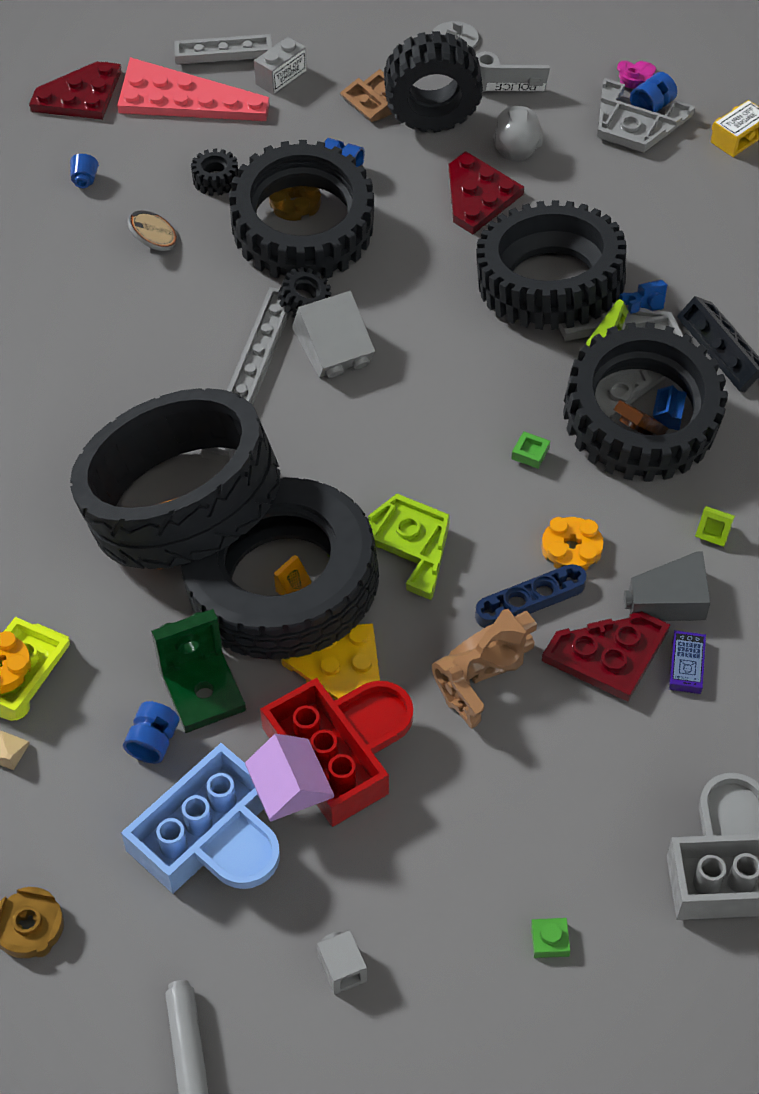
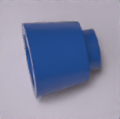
M76 154L71 157L70 176L75 186L87 188L93 184L99 167L97 159L88 154Z

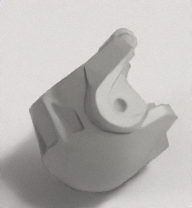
M508 107L498 116L493 140L495 148L505 159L516 162L525 161L532 157L536 148L542 146V127L539 125L536 113L528 107Z

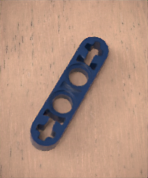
M570 564L484 597L476 604V622L485 628L494 624L502 610L509 609L514 616L524 611H528L531 614L579 595L585 589L586 572L582 567ZM540 586H548L553 590V593L543 596L536 589ZM512 597H521L526 603L523 606L515 607L509 603V600ZM488 609L490 613L495 612V615L491 616L489 613H484V610Z

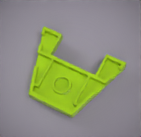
M395 494L368 515L375 546L417 563V567L406 582V589L432 600L450 524L449 514L400 494Z

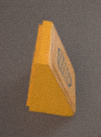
M297 555L292 556L274 572L275 591L280 595L296 592L311 584V579Z

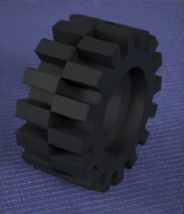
M215 148L210 153L208 149L204 150V155L198 153L197 158L194 157L191 163L193 184L197 190L201 189L203 194L207 191L210 196H213L214 192H218V196L222 195V191H225L227 194L230 192V188H232L233 177H239L237 158L233 157L231 152L226 154L224 149L217 152V148Z
M301 267L298 271L293 269L290 273L286 274L279 290L278 300H281L279 303L281 307L286 306L284 311L287 314L290 311L293 312V318L296 316L298 307L331 297V286L326 285L328 280L325 277L320 279L321 273L318 271L314 275L312 274L313 269L308 268L307 272H305L304 267ZM296 290H304L310 293L313 298H305L298 294Z

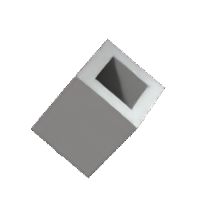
M350 930L344 933L333 932L317 943L318 958L334 995L367 982V967Z

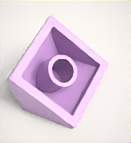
M274 734L245 762V766L270 822L334 798L330 784L307 738Z

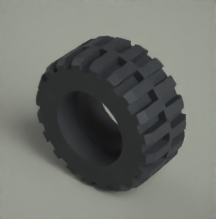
M432 31V34L425 35V32L417 34L418 37L412 38L411 36L404 40L403 45H397L393 50V54L389 55L386 67L384 68L386 101L388 102L390 112L395 115L399 122H405V125L412 129L415 127L419 128L421 132H427V130L441 132V129L447 128L449 130L454 128L457 123L462 124L468 119L467 115L471 116L476 111V106L480 104L482 99L483 84L481 70L474 49L469 45L467 46V42L462 38L455 39V35L447 32L445 35H442L440 31ZM440 74L453 79L448 85L437 90H423L413 86L416 81L428 75Z

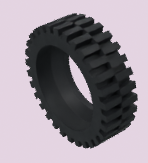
M552 200V205L545 206L544 201L536 202L537 207L531 208L528 203L522 205V211H518L516 208L510 209L509 217L502 213L497 216V223L491 221L487 225L488 230L484 229L482 231L481 239H478L476 248L479 292H481L483 302L487 301V307L490 310L495 309L496 315L500 318L507 314V321L512 324L519 319L520 326L528 328L530 323H535V329L543 330L544 324H551V330H558L559 324L565 323L566 328H572L576 320H579L583 325L589 323L590 315L597 319L602 316V310L608 312L612 308V302L616 303L619 300L620 294L624 292L626 284V240H624L623 231H619L617 222L611 223V217L607 214L601 217V210L594 208L589 212L588 205L582 203L579 208H575L574 202L567 201L565 206H559V200ZM544 253L568 254L579 258L590 268L577 276L554 281L530 279L513 272L524 260Z

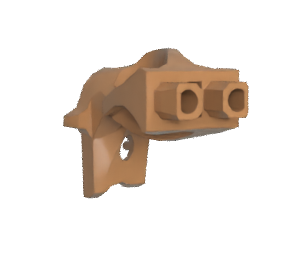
M509 609L502 610L494 624L472 635L453 649L449 656H445L432 664L433 676L446 700V704L449 708H454L471 729L481 722L484 704L471 688L469 680L472 678V681L476 684L490 677L508 671H515L523 665L524 653L534 648L535 642L530 633L536 631L537 628L536 621L528 611L514 616Z

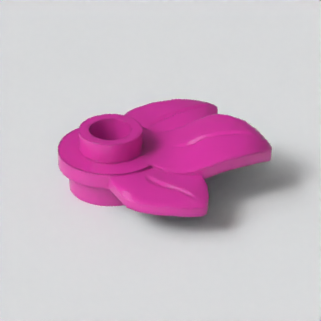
M621 61L617 66V70L620 72V83L625 84L627 88L635 89L640 83H644L654 75L656 67L646 61H639L636 64L629 61Z

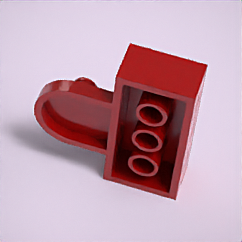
M316 677L260 708L262 728L269 738L274 734L309 739L334 793V798L316 804L332 827L389 794V774L374 754L401 739L411 728L413 722V703L409 694L402 687L388 681H373L356 688L334 701Z

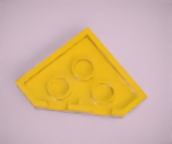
M373 623L357 625L338 642L335 641L332 645L320 651L297 658L281 659L282 666L291 672L295 671L304 677L306 682L317 677L329 695L335 700L366 683L380 681Z

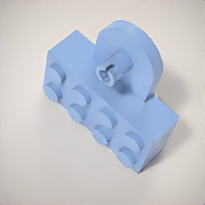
M222 743L214 748L121 832L126 852L172 894L202 866H205L220 881L230 887L239 889L253 888L270 879L275 873L280 860L279 843L276 835L257 817L264 810V807L245 763Z

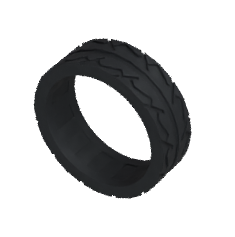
M202 388L180 390L162 395L160 398L148 400L116 417V420L104 426L82 449L84 451L82 454H79L72 468L70 483H73V486H70L73 499L100 549L112 560L124 566L140 569L145 567L148 569L172 568L191 563L195 559L200 560L221 551L238 540L240 535L246 534L262 519L272 505L270 504L271 500H275L280 486V470L277 469L279 464L254 406L238 394L227 390L210 388L205 390ZM206 448H229L236 450L232 459L219 473L186 495L147 507L127 508L116 506L123 493L134 481L148 470L168 459L183 453Z

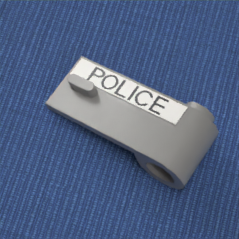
M484 51L476 54L480 64L483 92H545L550 70L549 65H500L498 56L492 52Z

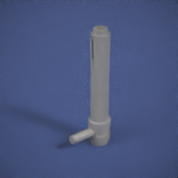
M187 980L173 981L168 985L165 996L178 1094H209L194 988L190 986Z

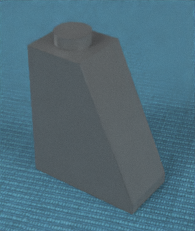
M703 551L694 552L632 577L629 590H624V608L630 609V614L642 611L662 621L706 620L710 606V597Z

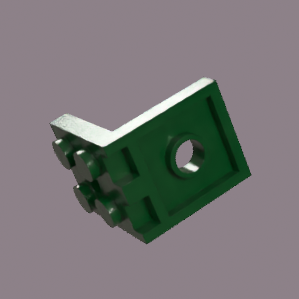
M214 609L194 613L188 618L174 623L163 624L151 631L159 671L185 733L246 711L244 699L223 655L218 618ZM203 688L213 691L212 695L207 698H199L196 696V693Z

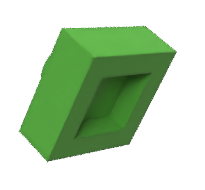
M523 431L512 451L511 459L539 469L550 448V440Z
M567 918L532 919L531 933L534 958L569 957L570 943Z

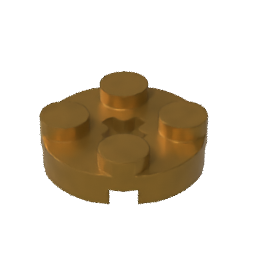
M290 187L270 195L269 205L274 209V214L279 218L298 221L301 220V216L309 214V217L317 213L321 206V193L319 188Z
M23 887L18 889L17 893L11 895L8 899L6 896L1 899L0 949L16 958L44 957L50 953L52 946L59 940L64 927V918L60 905L56 902L53 895L42 888ZM28 916H33L35 925L29 929H23L22 925L19 924L20 920L24 921L27 920Z

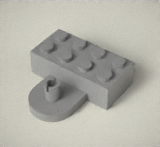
M739 773L720 774L707 782L699 800L703 836L671 838L667 853V863L676 920L759 916V783L751 777Z

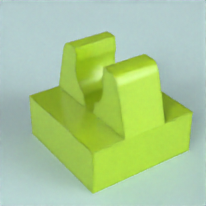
M706 506L695 537L724 547L735 516Z

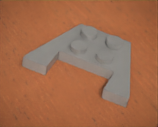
M604 78L597 138L633 150L646 152L693 117L695 106L674 100L666 114L662 115L619 101L624 93L625 84Z

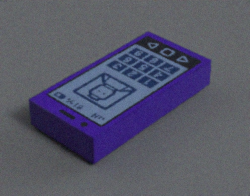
M674 630L669 690L701 694L703 689L706 634Z

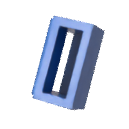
M674 385L658 389L653 418L669 429L679 430L687 392L678 391Z

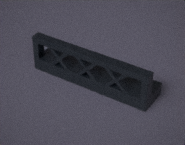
M694 296L677 315V318L700 345L703 344L708 349V355L712 359L715 358L717 360L719 368L738 391L745 393L759 378V356L712 302Z

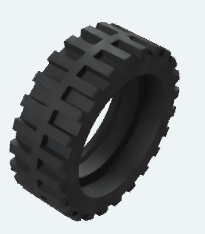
M299 140V144L292 145L289 144V141L281 142V147L275 149L271 145L265 147L264 154L260 156L254 153L249 157L250 164L248 166L245 164L240 166L238 169L239 177H233L231 183L232 191L229 192L232 235H234L237 249L242 248V255L247 261L254 259L255 268L262 272L266 268L270 270V276L278 279L280 274L286 276L291 270L296 269L298 271L299 268L304 267L305 272L310 268L313 269L312 274L315 275L318 271L327 279L333 277L334 270L339 269L341 272L349 269V261L352 260L356 263L361 258V249L367 250L370 237L373 234V184L370 178L366 179V169L363 165L356 167V158L351 154L345 157L342 155L341 148L334 146L333 149L325 147V142L317 141L316 145L307 144V140ZM308 186L332 193L346 205L348 212L340 223L327 231L314 235L297 236L279 232L266 225L257 216V209L266 198L275 192L290 187Z
M635 322L626 323L624 330H618L616 326L608 328L604 338L600 334L595 335L591 339L590 347L584 345L579 351L578 359L574 360L564 398L563 416L565 420L569 419L566 428L569 436H577L576 448L579 452L586 449L589 452L588 460L595 465L598 461L606 465L604 471L613 474L614 470L625 473L624 479L633 480L634 475L643 476L644 482H653L655 475H662L663 479L666 480L673 478L674 472L677 469L682 474L689 471L693 461L698 464L704 458L706 451L710 450L726 411L724 407L728 400V392L723 391L726 379L724 374L717 375L719 368L717 360L715 358L709 360L706 357L708 349L703 344L698 347L692 344L693 337L687 333L681 337L673 333L675 328L667 325L665 330L655 328V323L646 322L645 327H636ZM628 369L653 371L671 379L684 392H687L686 395L693 407V415L687 426L672 433L663 435L635 433L619 426L602 411L595 398L597 385L603 378L618 371Z

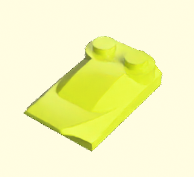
M17 617L11 621L4 631L12 632L15 638L21 640L26 645L30 655L31 668L30 672L28 670L24 676L25 681L18 688L0 694V717L10 721L19 720L28 714L30 700L70 645L68 636L41 624H31Z

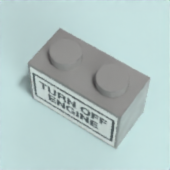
M286 37L255 59L256 85L274 95L306 72V47Z

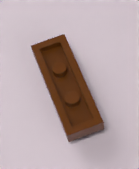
M621 400L613 409L622 415L619 421L642 434L663 435L669 429L648 414Z

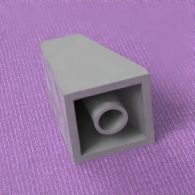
M351 291L298 307L292 328L319 378L326 375L329 378L336 377L342 374L344 369L350 367L360 369L370 364L375 349Z

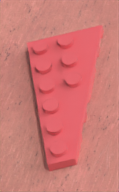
M130 57L117 107L118 113L267 121L269 97Z

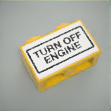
M747 100L740 106L734 107L732 111L723 117L716 119L712 125L710 142L732 157L759 140V106Z

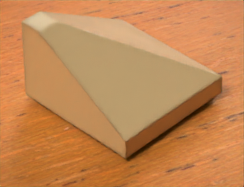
M0 730V765L14 770L30 742Z

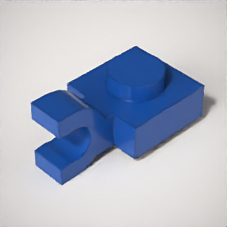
M663 280L639 284L637 292L622 293L619 299L624 301L625 305H628V312L630 314L638 312L640 308H646L650 311L664 309L668 284Z

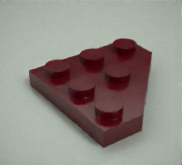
M96 61L37 87L29 103L30 111L103 120L122 72L121 64Z
M467 151L449 163L448 173L453 223L472 235L524 195L523 185Z
M641 611L629 614V618L612 621V619L589 623L586 628L570 631L567 628L556 631L543 652L541 661L629 702L669 632L670 624Z

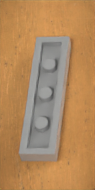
M271 34L174 41L176 64L257 59L272 48Z

